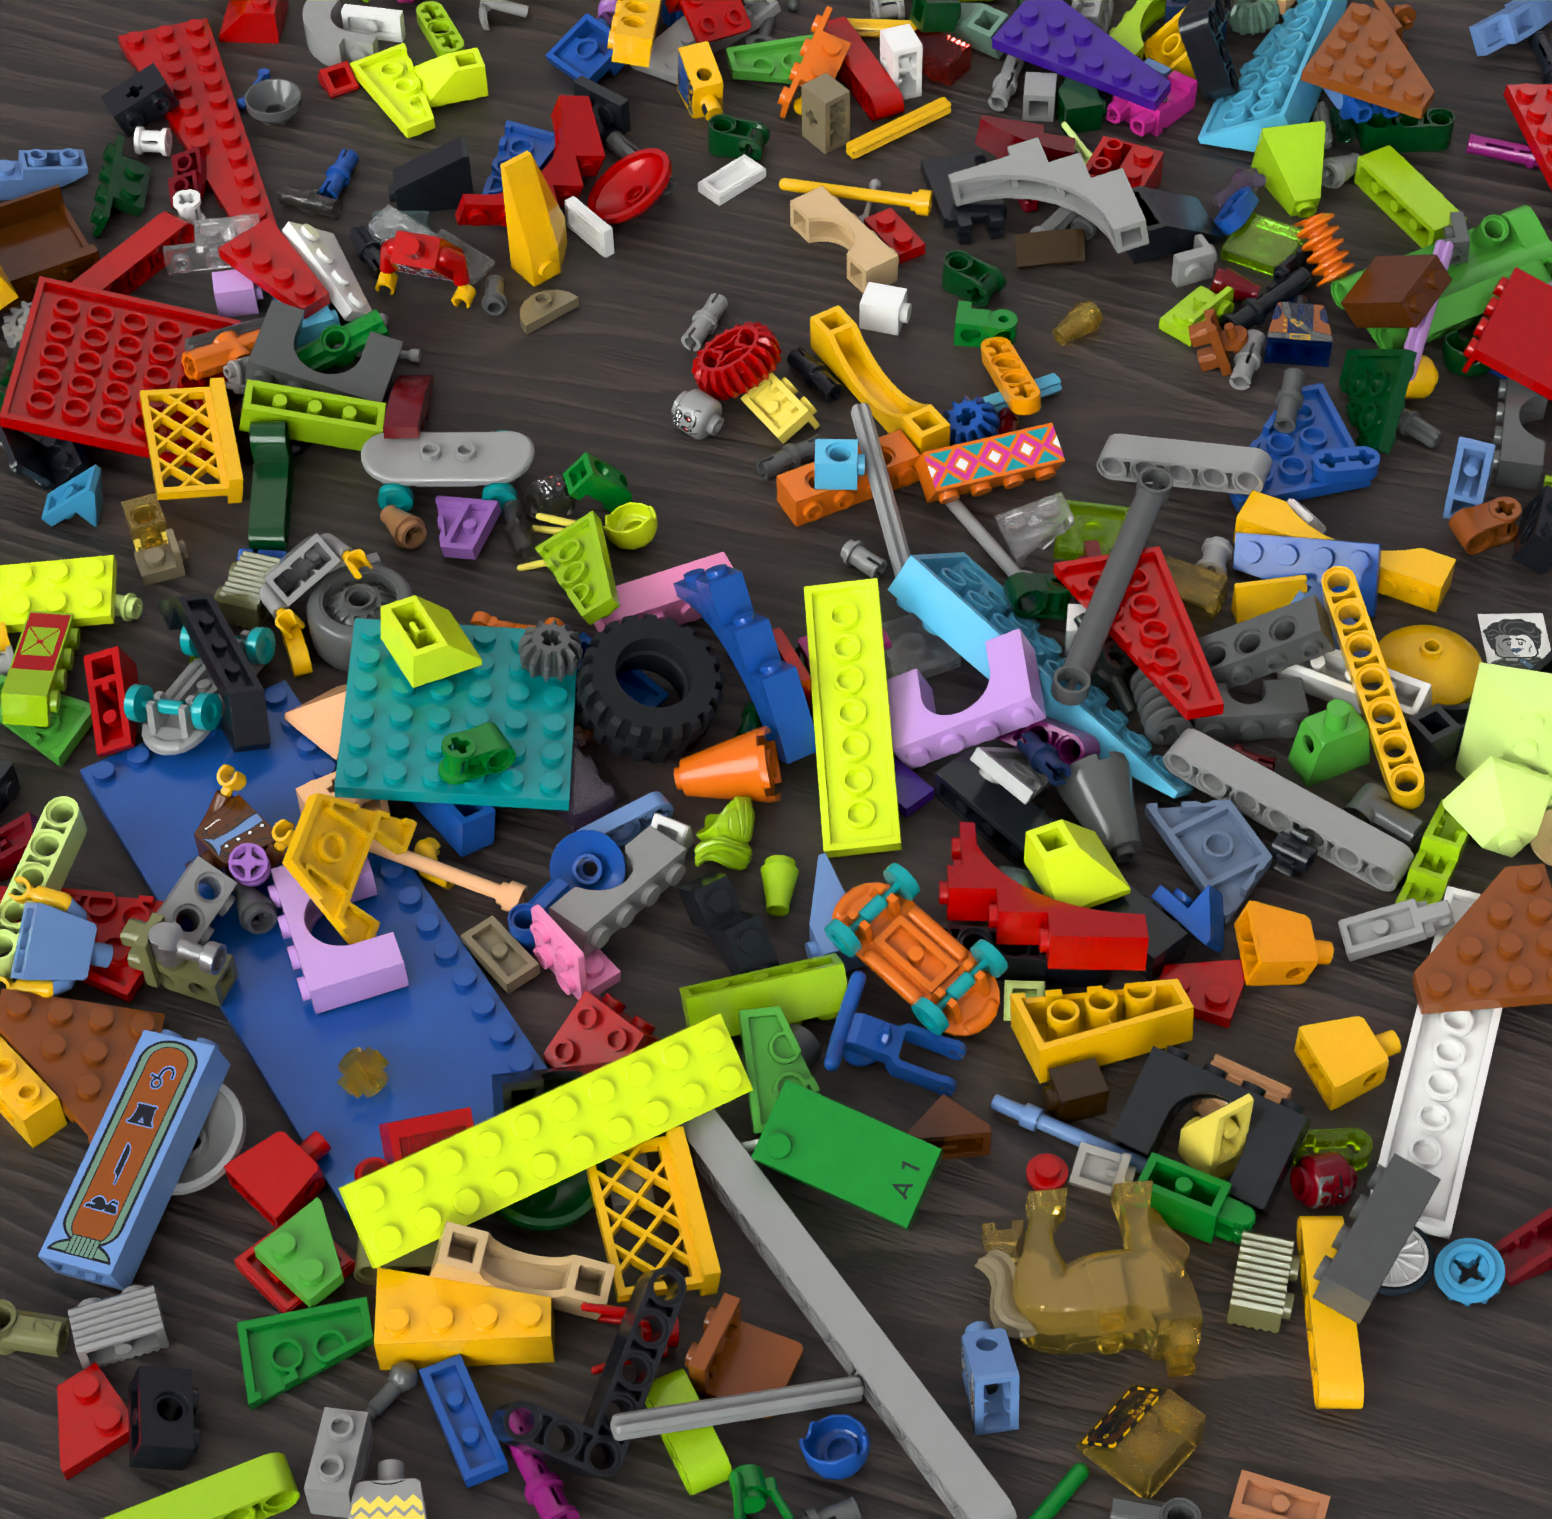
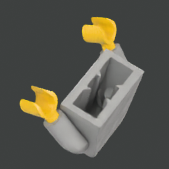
M315 533L302 540L264 574L263 579L266 582L259 590L260 600L273 618H275V625L289 639L293 638L290 634L293 626L298 624L303 629L305 624L288 606L339 562L346 564L354 578L361 579L362 575L359 572L361 567L368 566L370 569L373 568L363 550H353L349 545L330 533H324L320 536L318 533Z

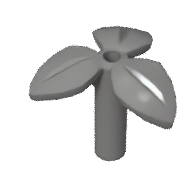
M480 0L479 20L484 30L490 31L487 14L492 9L526 18L529 6L507 0Z

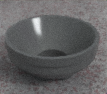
M273 78L260 81L252 85L244 97L248 113L254 119L269 126L286 124L298 113L302 106L300 88L294 82L286 79Z

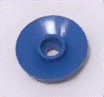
M595 830L576 831L563 838L554 849L550 860V877L552 880L560 878L568 883L571 889L579 887L587 890H607L624 883L626 861L619 845L608 835ZM589 861H593L597 865V873L594 876L586 872V865Z

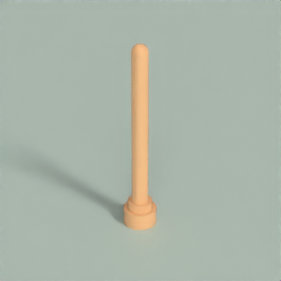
M374 839L369 849V852L494 898L496 899V904L501 905V910L510 912L516 905L524 903L527 897L528 886L515 881L510 883L503 882L501 885L409 850L406 853L396 855Z

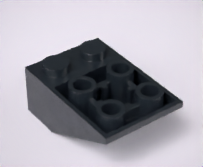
M1143 186L1132 188L1146 219L1149 244L1126 251L1134 264L1193 249L1194 237L1198 234H1202L1209 244L1224 241L1223 234L1197 197Z

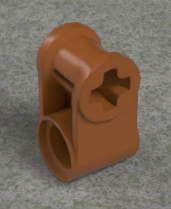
M1505 496L1497 497L1494 500L1459 510L1451 517L1448 525L1468 554L1475 555L1487 549L1511 543L1517 538L1518 526L1516 520L1521 516L1522 507L1516 499Z

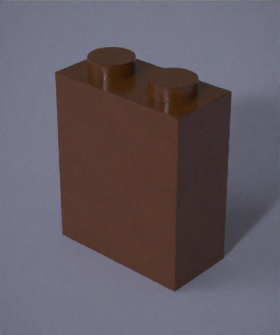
M1437 254L1376 256L1343 299L1341 305L1356 328H1417L1450 284L1452 278Z

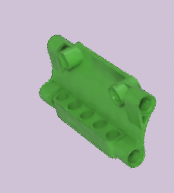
M1523 205L1500 215H1488L1476 227L1468 230L1470 238L1468 262L1448 267L1447 272L1452 281L1439 297L1426 343L1475 324L1483 316L1487 318L1482 313L1491 297L1497 298V296L1492 294L1500 278L1502 276L1508 278L1515 267L1546 284L1552 281V242L1549 240L1531 207ZM1435 243L1406 255H1432ZM1366 269L1332 282L1331 294L1338 307L1345 310L1341 302ZM1410 328L1366 329L1380 349L1404 348Z

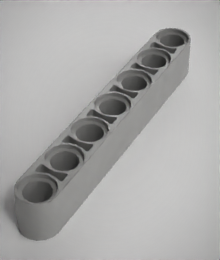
M1184 730L1163 757L1166 769L1175 777L1217 800H1231L1240 813L1279 834L1281 831H1285L1290 834L1292 828H1299L1313 835L1314 838L1310 844L1318 848L1317 856L1379 890L1393 891L1414 860V854L1411 849L1401 841L1198 730Z

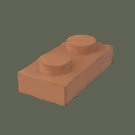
M1242 1469L1229 1517L1234 1519H1325L1331 1496Z

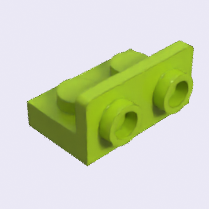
M1200 285L1160 318L1159 329L1191 347L1192 343L1189 337L1188 326L1205 321L1204 310L1214 308L1220 323V317L1224 313H1232L1234 310V289L1227 286L1220 293L1216 294Z

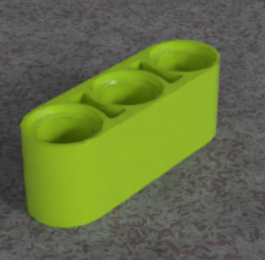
M680 1368L653 1380L645 1404L648 1409L698 1401L700 1399L685 1370ZM713 1426L660 1434L690 1496L729 1480V1474L732 1472L731 1464Z

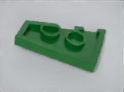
M367 1296L237 1322L250 1411L374 1344Z

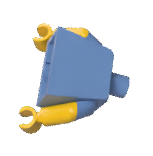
M16 877L14 879L16 883L24 884L27 888L22 896L8 893L15 902L25 905L10 978L0 976V981L5 983L6 989L35 993L46 998L57 996L71 990L76 980H86L90 965L103 968L109 967L113 957V946L111 944L95 942L97 925L87 921L86 911L69 894L41 885L34 888L24 877Z

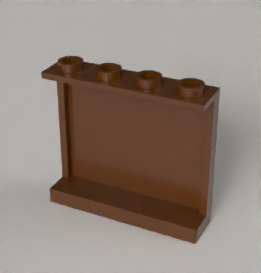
M59 184L0 203V265L18 295L16 300L5 306L0 312L19 306L22 301L27 303L33 301L39 276L71 283L101 260L95 244H88L64 204Z

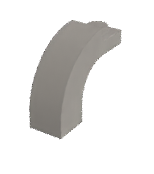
M306 0L302 12L306 42L310 52L317 60L327 66L347 60L350 64L379 52L376 36L351 32L340 28L343 24L341 0Z

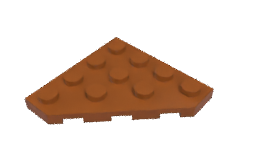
M1355 2L1350 4L1302 70L1301 81L1418 119L1423 117L1432 104L1435 93L1383 12L1366 4Z
M1544 864L1505 867L1415 970L1412 983L1421 1014L1552 1004V887Z
M2 988L0 994V1036L11 1045L24 1062L58 1096L63 1113L72 1123L76 1122L87 1134L88 1142L91 1144L143 1031L149 1030L161 1033L165 1014L54 996L46 998L35 993Z

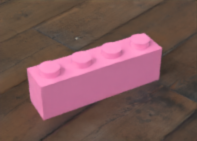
M723 551L617 585L616 589L620 607L614 610L608 617L601 618L595 622L594 625L598 632H602L605 626L613 621H618L621 624L623 617L637 615L638 619H643L644 614L657 615V619L664 621L666 617L677 620L676 625L696 621L702 618V616L687 602L677 597L673 583L683 580V575L694 569L703 568L707 570L720 564H726L727 567L732 568L733 566Z

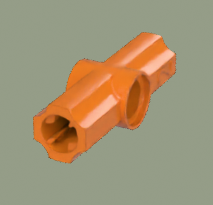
M260 329L239 336L235 331H225L218 335L212 344L183 352L181 362L185 375L190 381L194 379L197 381L222 373L223 367L230 360L250 356Z

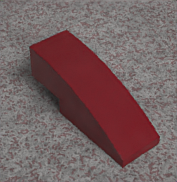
M981 114L975 145L999 158L1009 156L1008 146L1037 137L1048 162L1075 153V138L1044 133V125Z

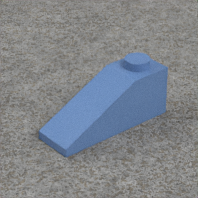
M1459 437L1442 518L1451 519L1456 512L1463 508L1485 503L1492 474L1495 444Z
M826 853L818 855L809 923L810 941L805 943V950L808 959L836 953L844 963L845 972L866 965L855 955L849 957L843 954L829 940L824 931V928L832 921V914L836 903L845 892Z

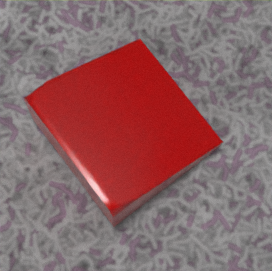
M348 60L319 70L317 77L319 83L331 99L360 89Z

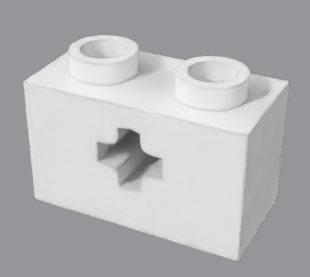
M910 24L880 30V64L899 88L903 100L922 96L923 45Z

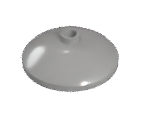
M224 1084L221 1085L195 1142L194 1147L197 1144H200V1146L196 1150L191 1151L172 1195L193 1193L211 1185L226 1173L224 1166L238 1157L246 1135L245 1112L239 1099Z

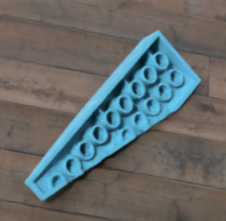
M1297 0L1298 4L1294 9H1287L1282 15L1284 19L1282 25L1276 24L1253 52L1255 58L1245 63L1239 70L1242 75L1238 80L1239 92L1225 98H1219L1213 103L1198 136L1200 144L1255 152L1261 128L1309 123L1322 87L1301 81L1302 70L1345 13L1348 0Z
M957 552L910 555L888 588V591L897 598L896 603L902 609L909 613H914L923 621L921 624L926 631L942 638L980 673L990 679L985 641L1020 628L1035 649L1046 716L1093 735L1099 742V758L1101 759L1111 758L1108 751L1124 753L1130 764L1131 776L1172 798L1191 794L1194 790L1193 787L1175 777L1166 769L1163 763V756H1153L1150 753L1152 749L1151 742L1143 734H1137L1126 727L1130 720L1121 710H1115L1114 712L1108 708L1106 703L1110 698L1099 687L1090 684L1087 699L1075 706L1063 705L1053 698L1051 694L1053 675L1058 668L1063 666L1066 659L1060 656L1062 647L1053 638L1041 635L1037 631L1041 625L1035 618L1024 619L1017 616L1003 591L1004 587L967 554ZM1063 680L1059 684L1067 689L1069 681ZM1077 683L1075 690H1080L1083 687Z

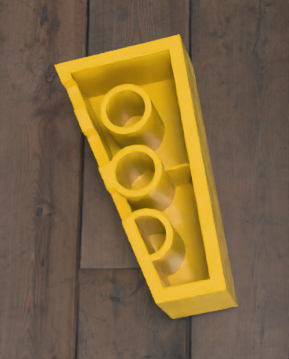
M378 1267L374 1347L379 1369L391 1370V1367L399 1361L410 1362L417 1369L425 1368L458 1354H461L465 1366L555 1362V1321L551 1297Z

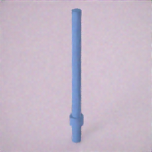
M996 1094L992 1100L990 1109L1018 1120L1019 1126L1032 1132L1038 1129L1079 1147L1080 1142H1084L1119 1154L1123 1152L1132 1154L1129 1165L1136 1167L1135 1172L1140 1174L1148 1161L1143 1156L1044 1114V1109L1031 1103H1027L1025 1106L999 1094Z

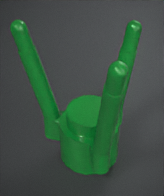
M754 1464L742 1465L735 1468L729 1474L728 1479L733 1497L734 1519H747V1513L751 1514L761 1511L765 1507L768 1497H771L784 1519H795L778 1490L776 1478H765L763 1469L760 1466Z

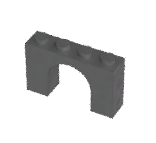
M271 301L247 363L245 382H247V379L385 402L399 363L403 341L370 331L362 356L352 369L339 374L320 373L304 365L294 350L301 333L305 310L278 301Z

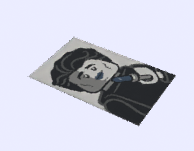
M1543 613L1477 614L1488 664L1530 670L1551 651Z

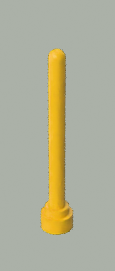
M782 178L779 182V187L783 191L806 194L823 186L832 196L837 198L910 207V211H915L916 215L921 216L930 215L933 200V191L919 189L918 192L912 191V194L791 178Z

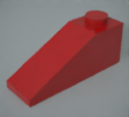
M119 646L83 656L97 755L101 758L135 747L138 722L130 721L126 717L124 698L127 690L133 684H139L136 663Z

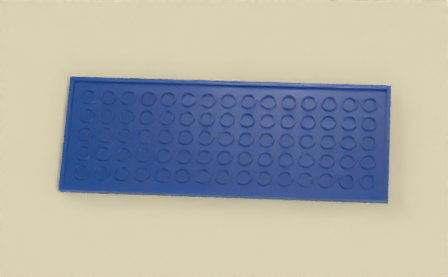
M285 680L264 689L271 739L269 749L234 753L221 729L222 717L218 726L200 744L187 752L177 755H160L152 752L145 745V742H142L133 748L80 769L83 782L155 900L165 901L186 870L185 864L199 855L194 833L205 816L216 790H221L223 787L217 781V772L222 765L228 764L235 768V772L239 771L246 776V786L239 791H233L232 795L234 797L240 795L272 828L276 822L285 819L294 824L293 830L296 829L301 816L295 788L336 771L337 761L284 719L286 712L302 705ZM368 852L367 857L373 872L378 895L352 903L381 922L375 937L394 932L404 961L409 986L315 1014L311 999L306 1001L302 999L296 978L302 977L303 973L301 968L296 970L292 968L287 947L292 946L293 942L291 938L283 939L278 920L275 926L268 932L253 934L241 926L236 902L234 901L223 917L217 914L209 926L215 930L207 941H215L226 945L227 953L234 957L239 975L219 1008L300 1142H303L314 1131H317L329 1143L331 1151L322 1157L317 1164L322 1170L325 1184L348 1221L351 1220V1217L338 1188L355 1180V1168L363 1159L380 1157L385 1160L378 1124L471 1107L473 1123L476 1125L494 1116L492 1075L548 1069L414 870ZM272 875L264 883L256 886L270 900L267 887L275 885ZM199 883V894L204 899L213 900V889L208 884ZM282 907L277 908V916L284 915ZM322 915L315 923L311 935L329 945H348L326 916ZM187 916L180 924L182 930L185 932H192L193 930L192 921Z

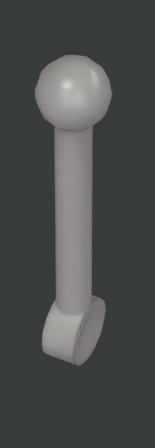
M872 179L869 182L870 189L880 190L882 186L881 181ZM866 202L863 215L858 216L863 224L864 218L869 217L873 202Z

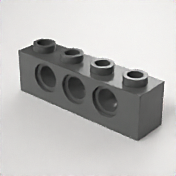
M1315 595L1198 638L1215 682L1227 683L1228 689L1248 684L1252 680L1271 673L1281 672L1288 667L1307 660L1316 659L1335 650L1329 614Z

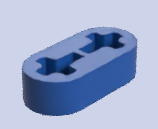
M1250 186L1243 187L1230 196L1214 220L1222 234L1229 235L1243 226L1259 203V198Z
M1367 446L1321 450L1314 456L1312 475L1314 479L1324 484L1372 480L1378 474L1380 455L1376 450Z

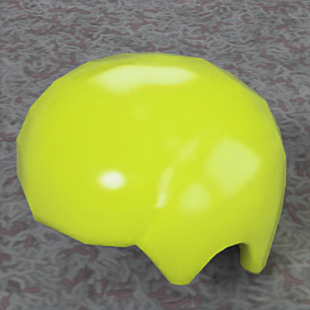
M628 502L617 507L611 514L605 515V526L603 528L613 544L621 549L636 550L645 547L653 540L658 528L657 515L652 506Z

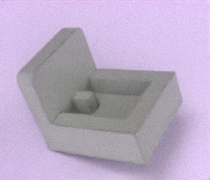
M1202 234L1195 235L1192 250L1174 254L1171 280L1177 288L1213 278L1217 253L1214 246L1209 244Z
M1080 1142L1068 1184L1117 1199L1121 1190H1130L1136 1167L1129 1165L1132 1154L1126 1152L1119 1154Z

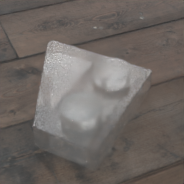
M1062 492L995 516L997 527L1014 562L1020 568L1027 564L1026 557L1037 547L1044 550L1053 542L1056 536L1063 534L1075 524L1073 514Z

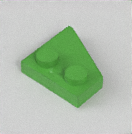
M318 1197L254 1247L256 1258L309 1308L315 1307L344 1283L322 1201Z

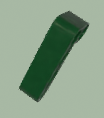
M286 420L250 422L249 436L254 464L248 525L249 547L254 549L256 553H258V549L288 551L294 475L293 450Z

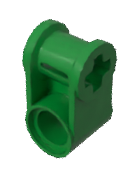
M486 722L477 727L451 733L444 737L441 745L444 758L439 763L438 774L443 781L449 784H464L473 779L505 771L515 761L516 751L495 723Z

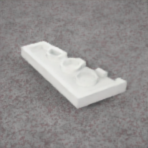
M289 221L282 229L283 234L329 292L331 302L343 319L351 322L371 312L372 309L334 233L316 229L309 224L301 225Z

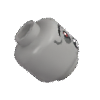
M695 388L690 391H683L676 398L671 408L675 426L697 440H703L709 435H716L724 423V418L721 417L723 410L721 403L700 389Z

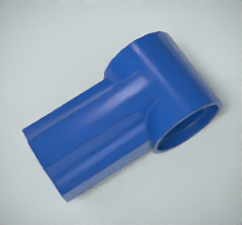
M560 878L557 880L551 879L528 903L518 904L508 913L509 933L530 955L534 954L533 949L536 948L535 938L530 930V925L533 924L531 908L539 904L549 915V907L571 890L569 884Z

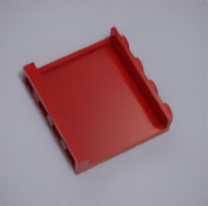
M1515 267L1508 278L1502 276L1494 288L1492 294L1497 296V298L1492 296L1482 313L1487 318L1483 316L1472 334L1478 338L1472 337L1463 352V356L1467 357L1462 372L1467 373L1473 362L1477 360L1552 401V286Z

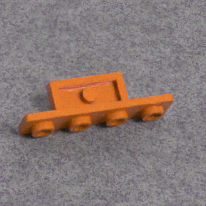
M827 6L823 16L817 14L810 30L814 33L812 40L809 38L805 39L799 54L803 57L801 64L798 62L794 63L788 78L793 82L790 88L783 87L777 103L782 105L779 117L786 118L801 85L824 73L829 74L836 80L851 43L824 32L832 13V7Z

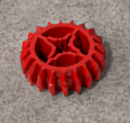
M748 321L742 326L736 324L734 328L729 330L725 328V331L720 335H715L711 342H706L705 348L697 352L698 357L693 360L691 371L700 390L717 400L725 401L731 396L736 399L740 394L744 392L748 394L750 389L759 387L758 384L763 380L769 379L768 374L774 372L777 369L776 365L781 361L780 354L782 350L779 347L780 344L772 330H769L767 325Z

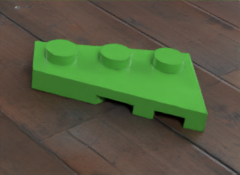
M780 1006L739 1010L738 1012L744 1068L753 1088V1091L748 1092L753 1135L762 1134L786 1080L820 1094L818 1084L805 1063L798 1042Z

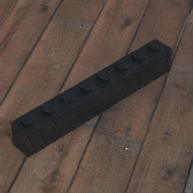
M970 749L936 772L935 798L963 822H975L976 833L1037 884L1024 863L1026 831L1055 821L1047 815L1046 811L1039 804L1030 801L1025 805L1002 785L992 783L982 777L979 773L981 768L970 760L973 752ZM1125 878L1131 888L1130 894L1089 909L1116 913L1145 914L1149 935L1146 971L1138 972L1148 981H1154L1161 975L1165 965L1176 964L1185 957L1188 933L1180 922L1169 918L1156 906L1150 897L1142 895Z

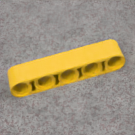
M1298 1216L1297 1249L1298 1256L1301 1257L1299 1267L1316 1409H1362L1364 1403V1381L1357 1323L1312 1298L1320 1281L1313 1278L1325 1255L1334 1258L1338 1251L1332 1248L1331 1245L1344 1224L1343 1216Z

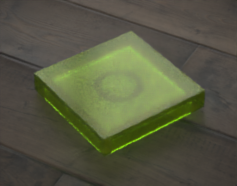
M1251 213L1244 225L1233 232L1221 248L1220 258L1273 276L1274 268L1285 261L1291 254L1296 255L1295 251L1307 239H1297L1296 235L1302 230L1300 228Z
M1062 499L1053 558L1075 560L1078 556H1083L1084 541L1099 540L1101 554H1110L1130 507Z

